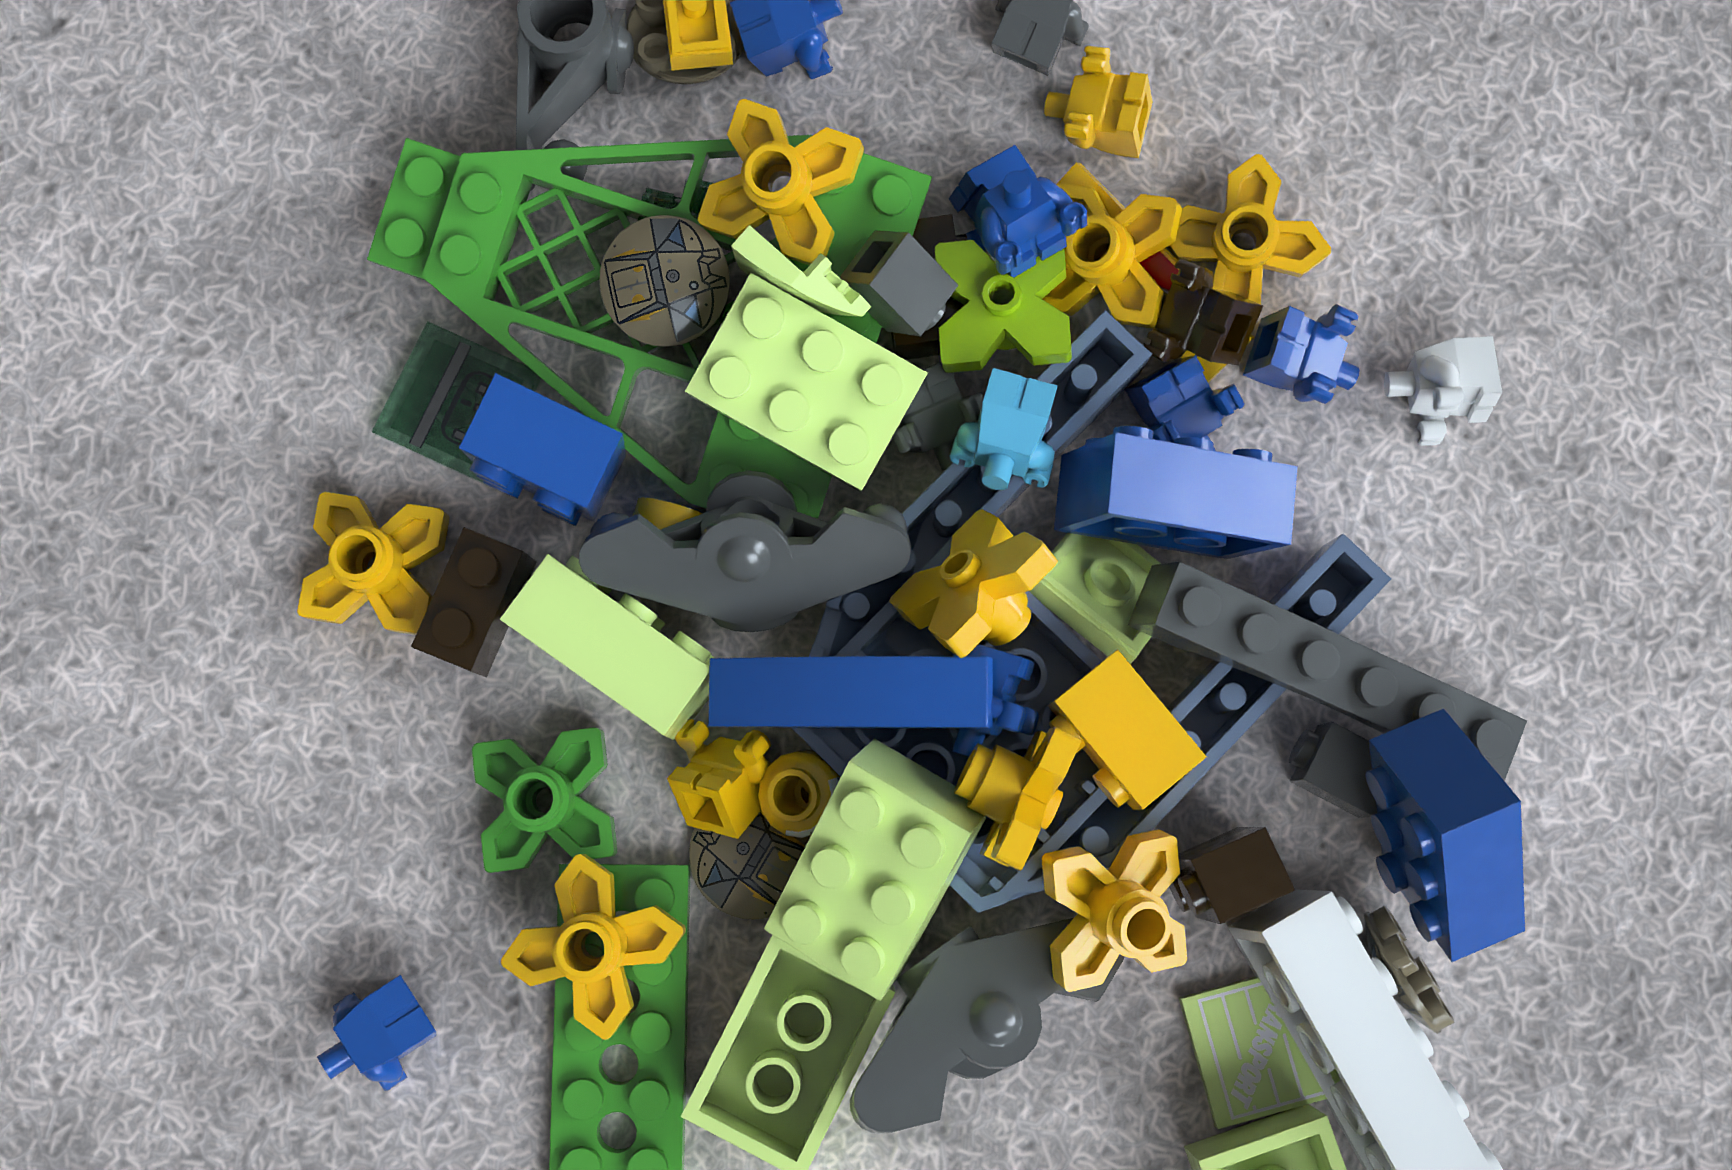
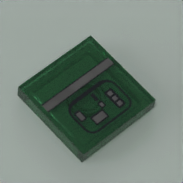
M427 321L372 433L486 485L483 483V480L476 477L477 474L469 470L473 462L459 449V446L495 373L533 391H536L542 378L524 364Z

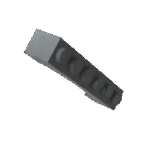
M1182 562L1151 566L1128 623V626L1179 649L1208 657L1305 696L1383 734L1444 708L1504 781L1527 720Z

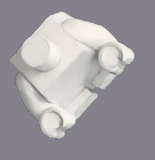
M1493 336L1453 338L1415 351L1407 371L1385 373L1384 391L1386 397L1408 396L1410 413L1418 414L1423 420L1417 426L1421 433V439L1418 441L1420 446L1438 445L1442 442L1447 432L1444 418L1449 417V415L1467 416L1468 423L1487 422L1493 411V406L1496 405L1502 394Z

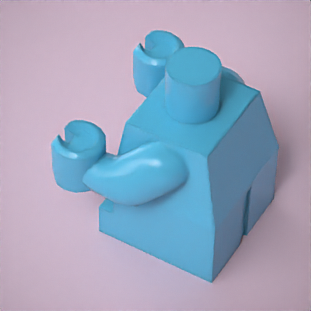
M993 368L978 423L970 422L960 426L951 450L950 460L957 465L960 459L965 460L964 467L968 468L975 464L985 467L982 483L993 490L1007 489L1011 474L1023 477L1026 484L1031 485L1033 479L1038 481L1037 487L1043 488L1047 486L1054 465L1055 451L1052 446L1042 441L1058 386Z

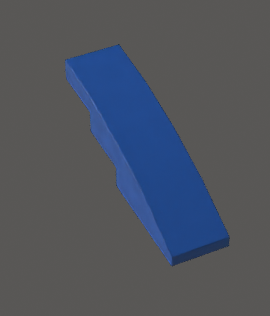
M932 656L710 658L708 727L993 728L991 710L993 699V658Z

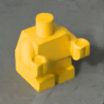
M1088 45L1084 48L1086 57L1081 59V68L1085 72L1083 75L1074 76L1070 94L1048 92L1045 100L1044 114L1048 117L1062 118L1065 136L1070 143L1079 148L1087 150L1093 147L1103 152L1139 159L1153 103L1148 74L1130 72V75H1119L1111 73L1109 63L1110 48Z
M689 719L677 733L675 739L678 745L686 751L690 763L685 768L677 766L667 778L687 826L739 839L761 810L758 799L759 786L767 767L771 764L764 756L771 747V742L761 731L751 730L746 733L741 741L719 737L709 745H704V741L710 734L709 728L702 721H698L694 725L695 720Z

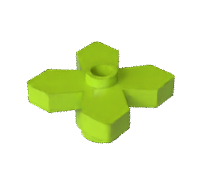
M974 240L938 243L935 246V261L958 284V287L950 297L964 305L939 327L940 356L945 372L982 370L997 349L1010 350L1017 348L1033 366L1068 363L1071 361L1072 348L1069 316L1042 300L1066 279L1064 248L1043 261L1039 256L1036 257L1035 266L1013 278L1008 273L1001 275L996 269L995 261Z

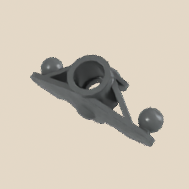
M519 0L517 5L519 28L516 36L518 53L516 150L542 149V146L606 80L607 91L610 94H620L623 91L626 70L630 68L634 56L633 37L627 30L626 9L615 8L611 17L606 0ZM581 23L589 26L582 35L572 40L559 42L553 40L556 32L567 24ZM545 78L547 81L551 83V85L543 94V85ZM561 139L550 142L543 149L579 146L571 141ZM588 165L561 167V172L583 181ZM532 184V187H531V190H530V191H532V190L534 189V187H535L534 184Z
M746 470L732 473L715 485L708 496L706 513L661 530L640 514L632 517L616 512L603 515L594 523L590 530V535L586 537L581 546L579 564L582 572L591 581L601 586L711 617L720 627L732 631L759 632L786 624L797 615L798 611L893 577L908 564L911 544L903 515L891 505L879 503L868 506L863 512L843 507L829 522H825L797 512L793 494L779 479L765 472Z
M1073 918L980 939L971 926L966 928L896 979L906 994V998L874 1057L853 1089L850 1097V1112L854 1121L862 1129L878 1134L893 1133L939 1121L948 1071L965 1079H984L1001 1071L1003 1068L1024 1060L1036 1047L1042 1030L1041 1008L1039 1004L1054 993L1095 1002L1099 1001L1125 956L1119 954L1103 984L1068 992L1053 979L1050 945Z

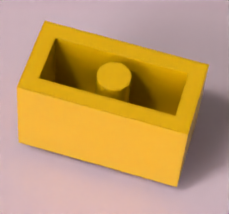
M1119 650L1105 658L1048 705L1056 716L1049 722L1050 727H1056L1081 739L1077 752L1083 749L1100 769L1092 777L1107 798L1118 808L1127 802L1132 810L1145 809L1207 757Z

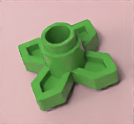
M593 727L561 732L541 765L514 739L481 742L473 745L472 756L475 783L503 799L504 811L481 834L483 862L486 872L494 873L529 868L548 836L559 844L572 858L577 854H586L592 859L612 857L617 854L614 817L579 796L608 767L603 730ZM549 787L552 791L553 802L550 810L545 813L537 807L536 797L542 789Z

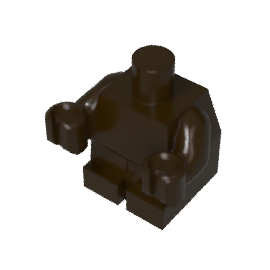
M1180 259L1174 266L1179 269L1178 274L1172 273L1170 277L1172 282L1170 290L1161 287L1165 292L1161 312L1155 329L1151 330L1146 336L1151 339L1150 344L1144 343L1143 346L1152 353V357L1163 362L1169 359H1178L1188 350L1210 362L1239 366L1263 305L1232 292L1214 289V275L1211 270L1188 260Z

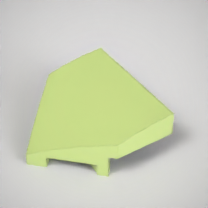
M750 225L731 245L738 267L747 275L752 273L820 312L862 317L871 307L859 293L849 287L847 282L831 271L832 263L821 253L802 272Z

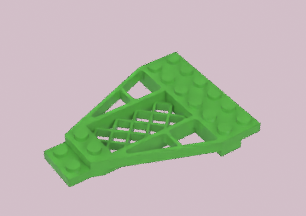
M813 135L788 136L790 145L796 147ZM406 138L367 257L368 261L430 283L585 416L623 433L625 450L688 503L707 508L708 496L719 481L732 473L751 470L765 472L782 481L793 494L797 512L818 519L832 476L719 412L717 413L696 479L691 484L681 480L620 427L640 372L649 369L690 383L700 362L690 342L682 345L694 369L651 354L663 348L662 346L649 344L642 346L640 341L628 335L634 347L631 348L593 335L591 333L614 321L607 313L582 326L567 296L600 279L601 263L587 235L619 219L624 229L631 225L627 216L641 220L658 215L685 218L704 228L692 216L693 206L709 159L740 157L729 139L462 153L459 156ZM863 153L853 183L815 196V201L835 232L827 254V258L832 263L831 271L840 277L875 230L909 232L913 236L932 176ZM694 160L681 201L673 209H665L570 177L561 172V167ZM532 184L549 189V191L527 201ZM567 196L610 211L581 225ZM560 199L574 229L541 244L527 215ZM521 222L534 249L507 262L519 223ZM705 229L716 240L720 248L731 251L724 255L727 264L730 265L736 262L731 247L736 239ZM775 237L769 243L781 253L777 238ZM580 239L594 270L562 285L547 255ZM787 258L802 272L810 266ZM540 260L554 290L522 305L508 275ZM500 283L513 307L494 301ZM560 300L573 328L531 313ZM735 301L725 305L724 313L720 319L721 323L725 320ZM821 312L877 344L882 326L868 312L862 317ZM513 323L622 360L625 370L610 415L606 416L510 335L509 326Z

